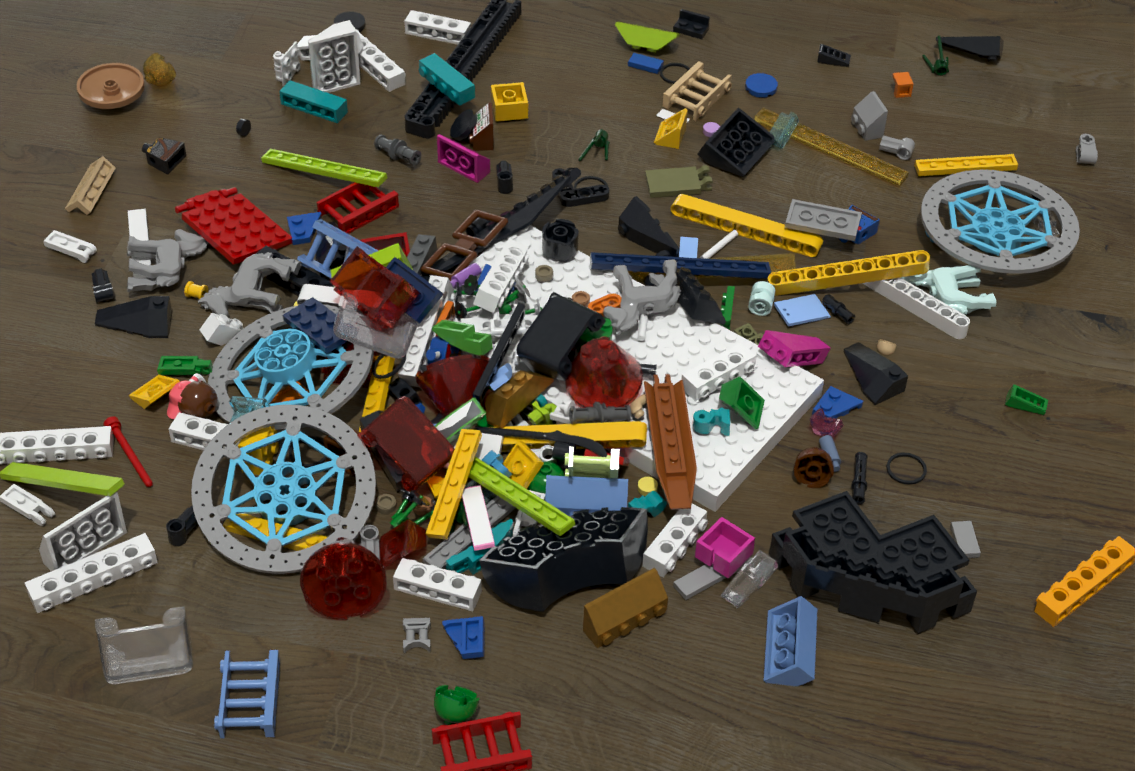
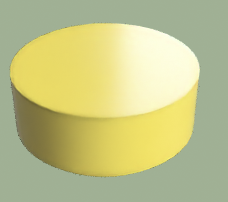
M643 477L638 481V492L641 495L646 496L651 491L657 492L658 482L656 479Z

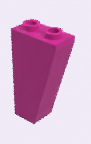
M769 330L765 331L758 345L761 350L784 367L822 364L831 347L817 337Z

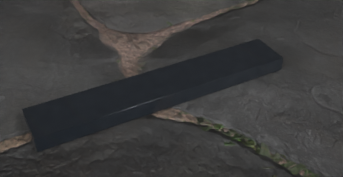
M518 302L473 392V398H476L480 405L525 317V304Z

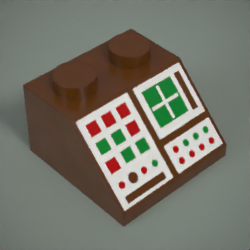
M487 103L476 113V126L470 129L472 134L469 135L470 144H473V151L493 150L492 103Z

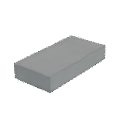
M951 522L950 528L954 541L968 558L980 557L981 552L972 522Z

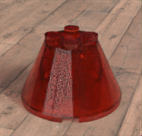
M603 336L593 339L581 347L580 352L572 361V370L565 380V385L569 397L580 408L592 407L595 402L605 403L606 407H624L631 404L638 396L643 384V374L639 362L633 355L608 337Z
M472 354L436 361L427 365L426 371L421 373V370L416 373V383L445 418L473 398V392L490 358L484 355H480V358H472Z
M344 537L337 538L336 541L315 551L306 560L300 575V586L308 605L321 615L338 620H348V617L358 615L361 617L371 612L381 602L387 585L386 572L379 558L358 542Z

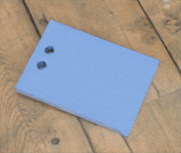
M816 294L774 302L775 308L788 327L831 317Z

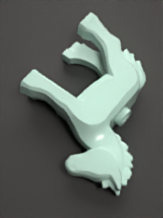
M972 265L956 266L953 268L941 267L929 270L925 274L900 277L916 286L928 287L931 296L962 314L971 313L977 309L996 307V298L993 293L972 296L958 290V288L979 287L980 279L977 278L976 273L981 272V268Z

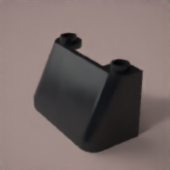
M553 295L519 341L516 349L517 355L531 372L565 381L572 371V362L568 357L572 348L586 328L597 332L602 328L606 320L600 313L566 297Z

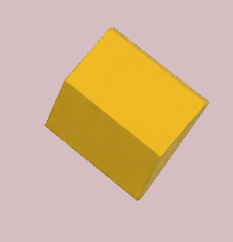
M157 375L131 393L129 397L145 409L170 392L174 385L180 381Z

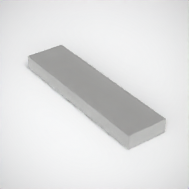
M749 557L734 573L751 565L753 559ZM705 564L674 581L673 587L687 600L727 577L714 570L713 564L710 567Z

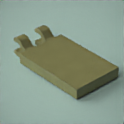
M704 165L698 170L696 166L645 170L650 198L678 196L679 194H701V190H712L711 184H708L713 183L712 177L705 173L710 172L709 166Z

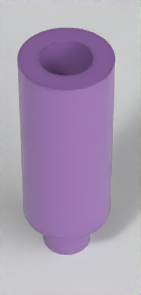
M473 263L452 276L450 281L452 287L454 288L455 282H458L459 287H462L470 274L479 276L482 273L480 266L477 263Z

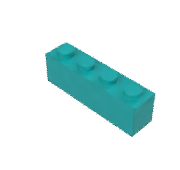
M433 53L419 60V74L459 106L475 98V84L437 54Z
M291 80L279 91L282 105L338 123L348 113L347 99Z

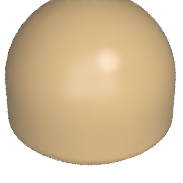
M880 339L878 340L877 350L883 355H891L895 352L897 345Z

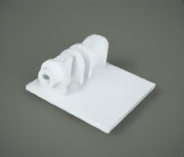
M296 41L285 54L276 51L273 55L276 79L280 82L282 81L283 86L300 69L299 49Z

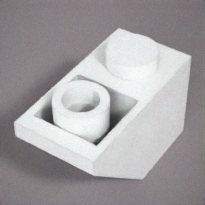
M211 313L199 330L208 342L223 345L228 343L244 328L243 323L236 318L230 319L223 314Z

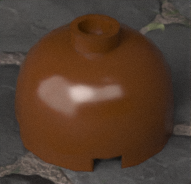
M193 381L181 392L182 400L181 403L178 402V408L181 413L207 419L214 413L218 404L216 391L204 381Z
M811 447L797 455L794 463V476L799 483L808 484L807 487L820 488L826 485L829 479L833 477V460L825 450Z

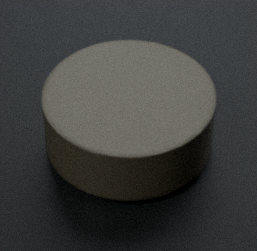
M548 265L538 266L535 269V278L540 282L552 280V267Z
M391 494L380 495L376 499V509L382 514L392 513L396 509L395 497Z

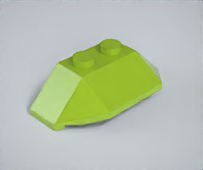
M615 22V26L626 43L632 45L631 48L635 49L646 47L647 51L656 52V50H661L680 35V33Z

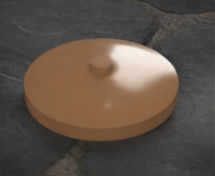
M106 63L95 66L84 72L77 81L79 98L85 104L100 109H114L126 106L137 100L142 95L145 87L142 73L135 67L123 63Z

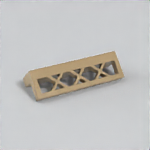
M103 156L90 164L65 210L70 212L78 207L86 215L89 214L116 167Z

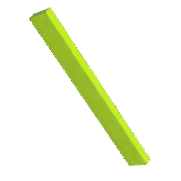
M270 149L261 157L262 163L374 187H380L387 179V173L275 149Z
M474 458L468 477L559 536L575 526L573 518L479 458Z
M12 462L0 471V478L3 480L112 496L124 486L122 478Z

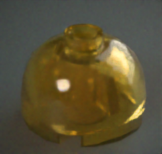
M153 53L146 59L143 65L145 80L149 84L166 86L175 79L176 72L171 63L168 62L166 64L163 61L164 57L158 53Z

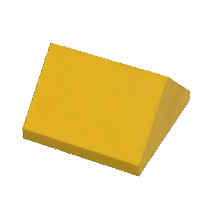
M686 108L661 122L654 140L656 145L679 149L686 130L688 112Z

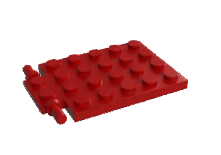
M235 187L227 190H212L187 199L184 204L175 207L176 213L184 212L182 213V220L233 265L243 262L265 246L276 250L292 244V237L241 193L237 194Z

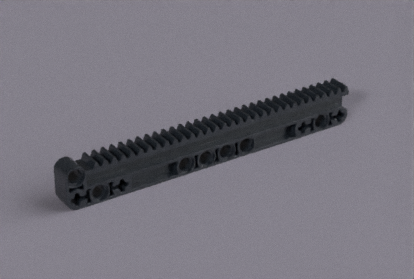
M491 0L445 62L473 82V78H476L478 71H481V68L484 67L483 64H486V60H489L491 53H494V50H496V46H499V43L502 42L509 29L514 26V22L519 19V15L522 12V2L520 0H515L514 3H509L507 0ZM429 82L405 114V131L422 138L434 137L435 127H440V123H443V119H446V116L449 115L448 112H451V108H454V104L457 103Z

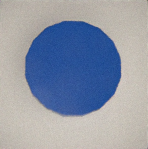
M756 73L748 76L745 89L752 96L765 98L770 94L772 96L776 93L778 82L771 75Z

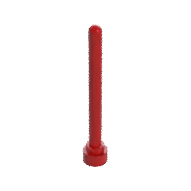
M115 416L107 418L103 426H111L115 438L146 487H151L153 482L122 434L120 421Z

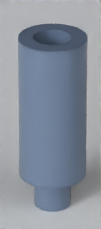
M830 435L823 436L819 439L820 447L829 453L833 460L834 472L840 470L841 459L834 440Z

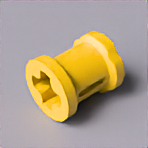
M188 281L184 289L186 297L192 296L198 299L204 297V294L209 291L207 285H196L192 281Z

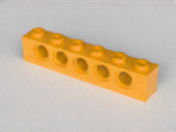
M1120 536L1113 541L1109 540L1100 551L1096 550L1089 560L1082 561L1075 571H1069L1062 581L1055 582L1048 592H1042L1036 599L1037 604L1034 612L1051 626L1055 627L1132 566L1135 562V548Z

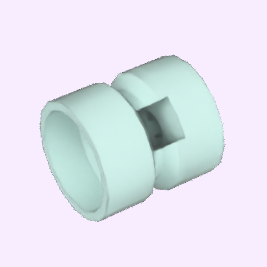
M759 281L753 285L748 308L753 314L765 316L771 312L776 291L771 283Z

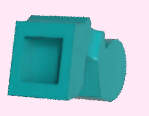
M721 407L718 410L711 409L710 412L698 410L694 413L693 429L695 432L709 434L715 425H719L721 428L720 432L723 435L729 436L730 409Z
M651 491L645 497L642 495L640 498H634L628 503V507L646 509L653 517L659 515L667 505V502L656 491Z

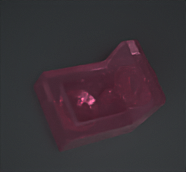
M820 408L810 417L814 435H830L834 437L844 426L842 419L827 418L823 409Z

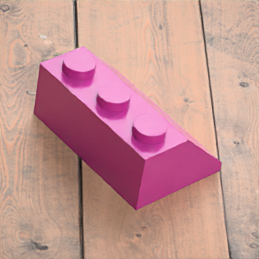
M437 135L438 163L476 183L490 173V159L445 136Z

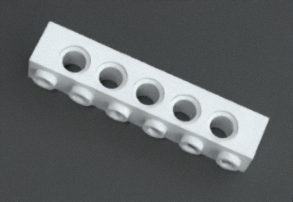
M356 29L364 46L358 54L359 66L389 92L404 86L405 71Z
M510 238L508 239L480 285L473 302L474 305L492 313L495 312L497 307H502L519 273H521L524 265L527 263L529 254H527L528 246Z
M430 276L429 283L440 290L443 296L420 324L417 321L414 323L405 350L406 360L398 371V376L410 386H422L425 375L420 367L421 365H428L426 352L430 349L432 338L436 337L432 327L436 325L445 303L450 301L453 287L447 277Z
M111 426L0 433V464L113 457L114 436Z
M146 533L29 580L25 582V586L36 612L39 613L63 602L70 601L82 594L89 593L101 586L108 585L125 576H130L137 571L149 568L158 562L155 550Z

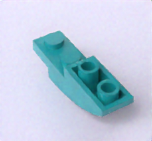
M512 519L501 522L491 529L496 547L504 543L503 539L506 537H512L514 521ZM470 546L465 551L447 559L446 570H453L460 574L469 570L474 575L481 571L480 559L491 548L474 551V547Z

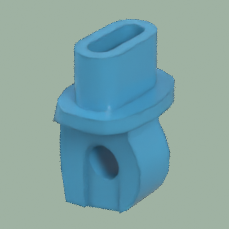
M491 450L482 459L483 462L508 478L512 475L502 464L503 456L501 454H496Z

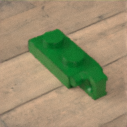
M162 356L157 372L158 375H194L196 373L204 375L212 373L213 366L211 360L199 359L198 356Z

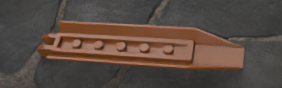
M665 374V383H659L658 375H653V386L644 381L656 472L670 510L691 509L697 466L683 380L673 385L670 374Z

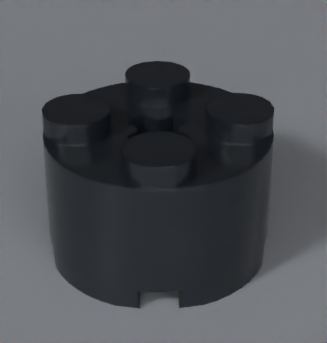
M556 219L555 222L550 223L549 221L543 226L542 250L545 257L566 262L577 253L579 230L578 228L576 229L573 222L565 219Z

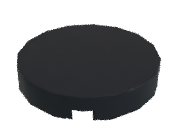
M343 12L334 18V24L350 20L354 28L359 32L365 28V18L357 12Z
M469 109L459 114L451 126V137L457 141L468 137L471 134L470 129L476 126L477 114Z

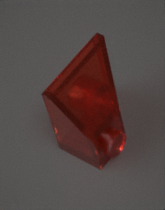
M407 519L382 535L379 546L380 566H377V569L381 571L401 561L402 558H407L422 550L426 545L427 530Z

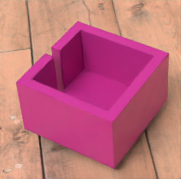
M721 517L696 541L695 557L709 567L713 564L714 570L729 578L753 554L755 537Z

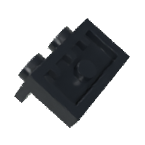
M681 9L679 19L673 26V32L702 40L709 30L710 17Z

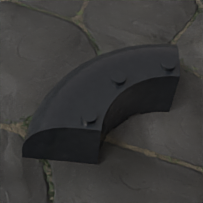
M607 507L589 513V509L575 511L573 516H570L575 520V526L561 536L542 524L535 527L531 524L520 529L518 535L503 539L504 543L499 547L494 546L480 559L482 574L489 587L504 601L520 608L543 612L554 601L572 591L601 584L623 585L633 578L643 559L648 535L647 510L644 508L621 507V511H609Z

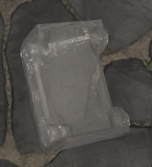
M343 291L333 325L334 334L340 339L396 359L403 358L407 354L417 328L416 321L409 315L399 314L394 318L392 325L362 315L356 312L358 308L357 298Z
M185 606L168 609L163 615V624L119 630L117 621L113 618L95 619L103 673L108 683L121 684L180 675L192 669V641Z

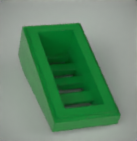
M1013 384L1007 393L1005 405L1044 415L1047 410L1048 399Z

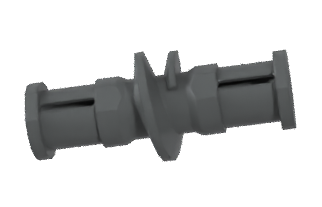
M380 134L374 141L375 148L385 150L393 160H407L412 165H417L421 160V152L407 147V143L404 140H389Z
M595 402L592 407L586 408L571 406L569 409V419L571 424L576 422L592 423L594 421H598V423H604V421L630 422L631 408L629 405L624 407H606L605 403L601 404L600 402Z

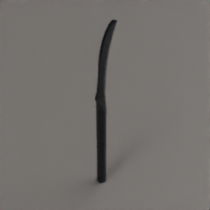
M475 426V430H480L481 433L505 437L560 441L587 448L601 457H607L606 450L598 442L585 437L565 434L558 430L554 432H536Z

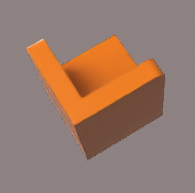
M909 72L893 73V79L896 83L894 90L895 98L911 97L914 83Z

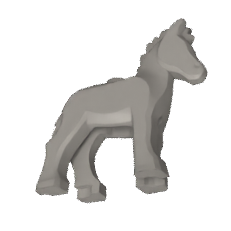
M182 229L175 231V239L177 241L172 239L142 241L134 236H129L127 256L156 259V265H145L129 258V271H132L133 274L147 276V278L137 279L128 277L127 292L139 290L152 291L156 287L174 285L179 281L181 268H184V257L201 254L207 248L208 242L202 236L188 233Z
M269 252L266 254H253L242 262L238 272L233 276L231 287L219 286L218 288H212V290L204 294V297L198 300V304H201V307H205V310L210 309L218 315L223 314L227 317L229 316L228 305L255 307L267 310L270 313L281 310L283 306L277 304L280 302V295L260 291L263 277L275 272L284 281H288L290 272L298 274L301 262L295 259H273V254Z
M675 259L664 261L663 271L666 273L665 278L663 274L649 273L650 282L656 286L634 287L627 266L618 265L613 268V275L619 280V286L622 287L620 308L607 306L603 309V315L611 320L612 327L615 328L617 336L622 334L623 331L630 330L631 327L636 326L637 321H639V315L665 312L672 305L676 304L681 295L680 286H675L677 284V261Z

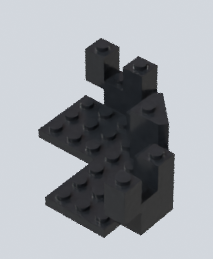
M848 491L794 510L792 517L800 528L792 530L789 527L772 534L769 555L779 569L791 566L793 570L790 585L798 597H809L819 593V589L839 594L841 599L838 611L880 622L883 607L907 614V620L917 633L935 627L939 612L943 609H946L953 619L972 610L977 590L966 576L960 578L955 570L968 566L970 560L935 515L880 535Z

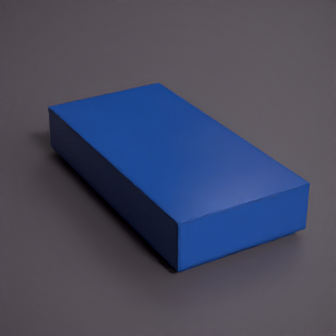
M633 53L628 61V66L658 74L664 60Z

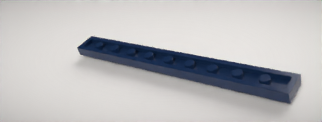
M595 252L590 254L591 269L613 270L615 266L625 265L628 271L665 273L663 271L664 261L675 259L678 269L681 267L688 268L693 275L768 279L769 274L772 273L769 262Z

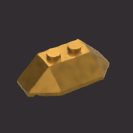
M522 370L512 373L510 380L495 391L492 390L485 397L488 424L497 428H503L554 382L553 378Z

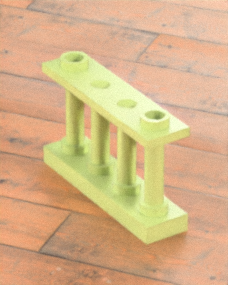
M570 447L569 453H565V465H568V469H565V476L618 479L619 449H611V455H607V457L575 456L574 447Z

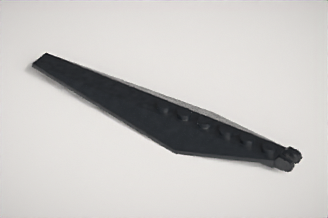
M576 167L565 169L563 175L556 176L552 183L543 185L539 192L527 196L526 201L519 202L513 206L514 209L502 213L500 216L507 218L508 224L486 247L478 246L474 251L478 254L531 225L562 189L581 176V170ZM489 222L485 229L473 237L484 239L498 223ZM450 252L439 259L431 268L446 271L463 262L466 256ZM421 273L420 276L428 281L431 275Z

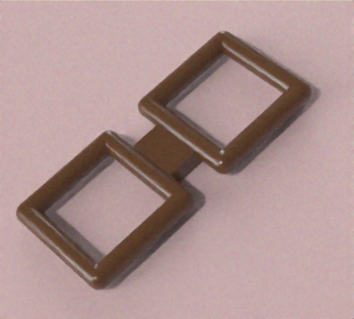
M474 210L452 234V237L458 240L456 244H442L421 267V272L433 276L447 277L451 281L452 276L468 267L476 259L477 253L474 250L478 246L486 247L508 224V219L480 210ZM477 217L498 223L484 239L463 234ZM446 251L466 256V259L452 274L431 268Z

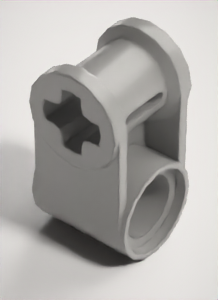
M1082 134L1079 138L1080 143L1076 147L1077 163L1095 165L1098 157L1095 138L1090 134Z

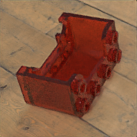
M358 246L330 280V283L335 286L333 290L340 296L345 295L344 299L351 305L355 302V307L362 313L367 311L366 315L373 321L377 322L379 320L378 324L386 330L394 328L420 294L404 278L391 272Z

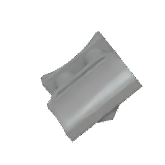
M430 618L403 619V630L406 632V640H403L404 653L414 647H421L431 652L430 639H428ZM415 633H419V640H415Z

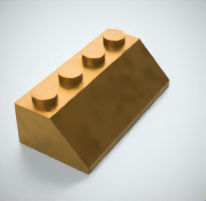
M653 568L584 605L583 632L597 649L603 645L610 644L621 635H627L632 629L645 625L652 618L659 617L667 611L668 596L657 570Z

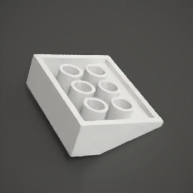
M350 20L333 24L308 41L313 88L330 93L360 85L357 31Z
M115 492L112 496L104 497L43 535L39 551L43 563L50 571L93 555L127 533L118 493Z

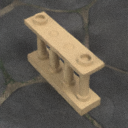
M698 61L663 94V107L669 109L673 104H679L694 111L693 120L697 121L719 98L731 89V75L728 74L723 80L704 73V63ZM703 79L717 86L713 89L697 81ZM695 87L708 94L704 97L689 89ZM686 95L699 101V103L695 105L680 97Z

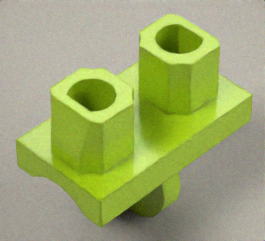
M534 401L532 403L533 411L527 415L532 425H553L550 414L555 411L557 406L553 403H548L540 408L539 403Z

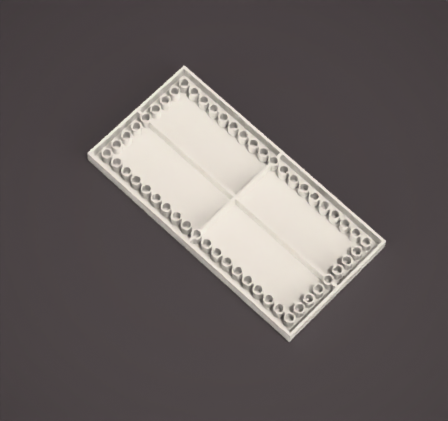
M531 225L490 246L471 263H477L481 271L485 264L493 266L509 238L529 247L527 251L529 258L521 273H519L518 279L524 283L531 296L528 297L526 295L527 303L517 299L511 302L509 305L512 311L513 304H518V302L525 304V310L533 309L534 305L537 304L536 299L539 300L540 307L543 309L553 292L566 298H572L575 292L584 291L590 295V302L608 294H618L622 297V287L619 286V280L613 275V270L591 269L590 256L577 251L566 262L545 257L542 250V231ZM540 265L552 267L553 279L548 282L538 281L535 278V269ZM632 279L634 287L645 286ZM454 288L450 298L452 302H454ZM461 294V298H458L457 302L463 303L465 308L476 306L473 304L476 296ZM677 302L665 312L648 314L644 341L637 339L641 316L639 315V321H637L636 326L631 327L630 330L623 331L619 336L616 335V330L612 327V346L606 355L600 354L597 355V358H587L580 355L577 349H575V361L581 357L594 365L595 371L583 381L572 374H569L565 381L553 379L554 382L541 393L548 403H553L557 406L558 403L566 404L568 400H574L575 407L578 408L592 407L595 402L605 403L606 407H624L625 405L630 406L635 399L645 394L644 381L653 386V376L639 375L634 377L633 374L598 372L599 360L635 363L637 361L640 364H657V369L651 371H656L659 383H665V374H670L671 383L674 385L682 379L683 373L740 342L757 355L755 369L750 373L744 374L741 378L765 400L758 429H754L730 410L729 436L723 435L720 432L721 428L719 425H715L709 434L695 432L693 429V415L696 411L705 410L710 412L711 409L729 408L719 399L721 389H717L707 397L694 401L685 392L697 466L692 499L714 512L719 509L821 397L824 384L823 379L799 366L784 367L761 350L757 344L717 323L692 319ZM481 308L467 312L465 318L493 317V313ZM535 312V313L526 314L525 316H527V315H536V312ZM455 315L453 321L461 323V321L457 320V317ZM406 321V335H411L410 327H413L415 322ZM462 350L460 366L481 377L488 364V355H483L481 363H476V355L474 361L466 360V351ZM513 357V362L509 363L512 373L520 370L531 372L521 359L519 365L514 364L515 357ZM501 363L499 368H501L503 365L507 363ZM607 375L626 378V386L622 397L603 393V386ZM645 404L641 408L644 411V415L636 419L634 414H631L630 422L641 421L647 424L646 445L643 447L605 449L610 452L611 449H619V456L629 458L630 464L659 480L655 466L647 404Z

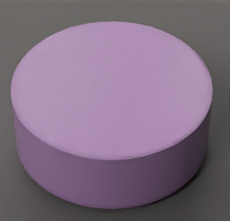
M714 122L705 123L703 134L711 137L720 126Z

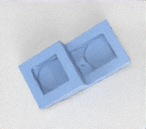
M680 237L679 257L697 258L698 238Z
M509 363L498 369L493 382L490 384L493 391L511 379L512 368Z

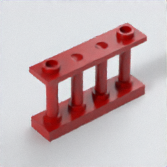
M355 182L317 202V212H321V216L329 213L338 221L339 229L347 234L399 207L397 192L392 191L384 194L377 187ZM371 191L379 199L371 202L363 194ZM357 198L365 206L357 209L350 201ZM344 206L351 213L343 217L335 209Z
M520 711L432 728L433 745L441 743L446 766L440 767V771H524L532 769L530 749H521L516 728L521 727ZM507 730L513 752L501 755L498 751L494 733ZM486 736L491 757L477 759L472 737ZM463 739L468 762L456 764L450 741Z

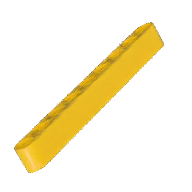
M679 194L670 208L672 214L677 217L729 233L736 230L739 236L808 257L817 256L823 244L822 237L815 233L785 228V224L685 194Z
M924 250L784 270L769 274L768 282L775 287V296L914 276L925 274L929 271L930 255Z
M641 421L503 427V429L554 432L558 430L565 434L592 439L601 444L604 449L643 447L647 443V424ZM503 436L501 452H510L518 440L523 441L530 449H541L545 445L554 447L556 441ZM576 445V450H578V449H587V448H584V447H581V446Z

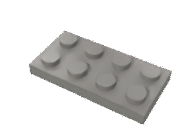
M792 199L785 228L855 241L862 212Z

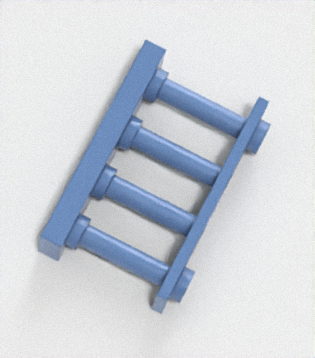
M319 219L312 226L317 230V235L307 256L305 254L300 255L297 260L304 267L313 268L332 279V269L329 267L340 245L344 244L349 247V252L343 265L352 262L358 253L367 256L379 250ZM324 236H329L333 238V244L324 263L321 264L314 260V257Z
M269 650V659H265V661L232 662L230 651H225V658L220 661V672L223 673L219 716H215L214 719L215 730H219L220 738H225L226 727L260 726V728H264L265 737H275L280 672L279 651ZM265 670V672H268L267 677H264L262 680H230L231 671ZM263 688L266 691V696H262V698L229 699V689ZM262 707V709H265L264 715H260V717L227 718L228 708Z

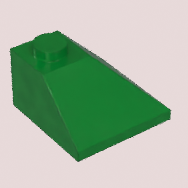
M740 376L722 384L719 395L721 402L754 429H758L765 400Z

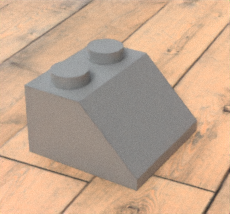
M875 91L870 92L854 107L853 115H851L852 124L856 126L858 133L865 141L884 136L888 110Z

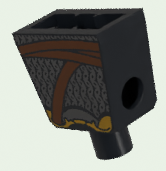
M158 138L152 145L144 143L142 146V152L146 153L148 164L168 175L186 157L184 142Z

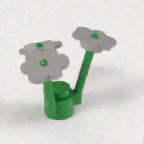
M518 278L516 279L518 285L513 286L514 292L504 300L501 308L498 307L500 314H510L509 312L512 309L509 304L516 299L524 303L528 302L526 295L530 297V292ZM536 299L537 304L534 305L533 309L525 310V315L535 312L538 315L542 307H540L538 299Z

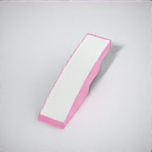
M481 485L464 488L462 500L474 551L492 548L495 546Z

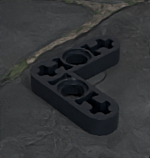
M557 168L553 170L552 181H554L553 179L556 176L563 175L565 169ZM571 183L567 186L568 188L562 189L558 193L560 203L565 207L602 202L609 199V187L606 185L574 189Z

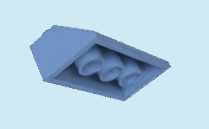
M546 476L545 501L568 516H573L575 511L589 509V513L601 510V508L608 507L609 511H621V507H627L628 479Z
M802 596L768 610L764 681L766 683L800 686L815 679L817 608Z

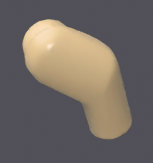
M642 394L630 404L631 414H634L636 419L644 415V411L641 408L647 404L645 394Z

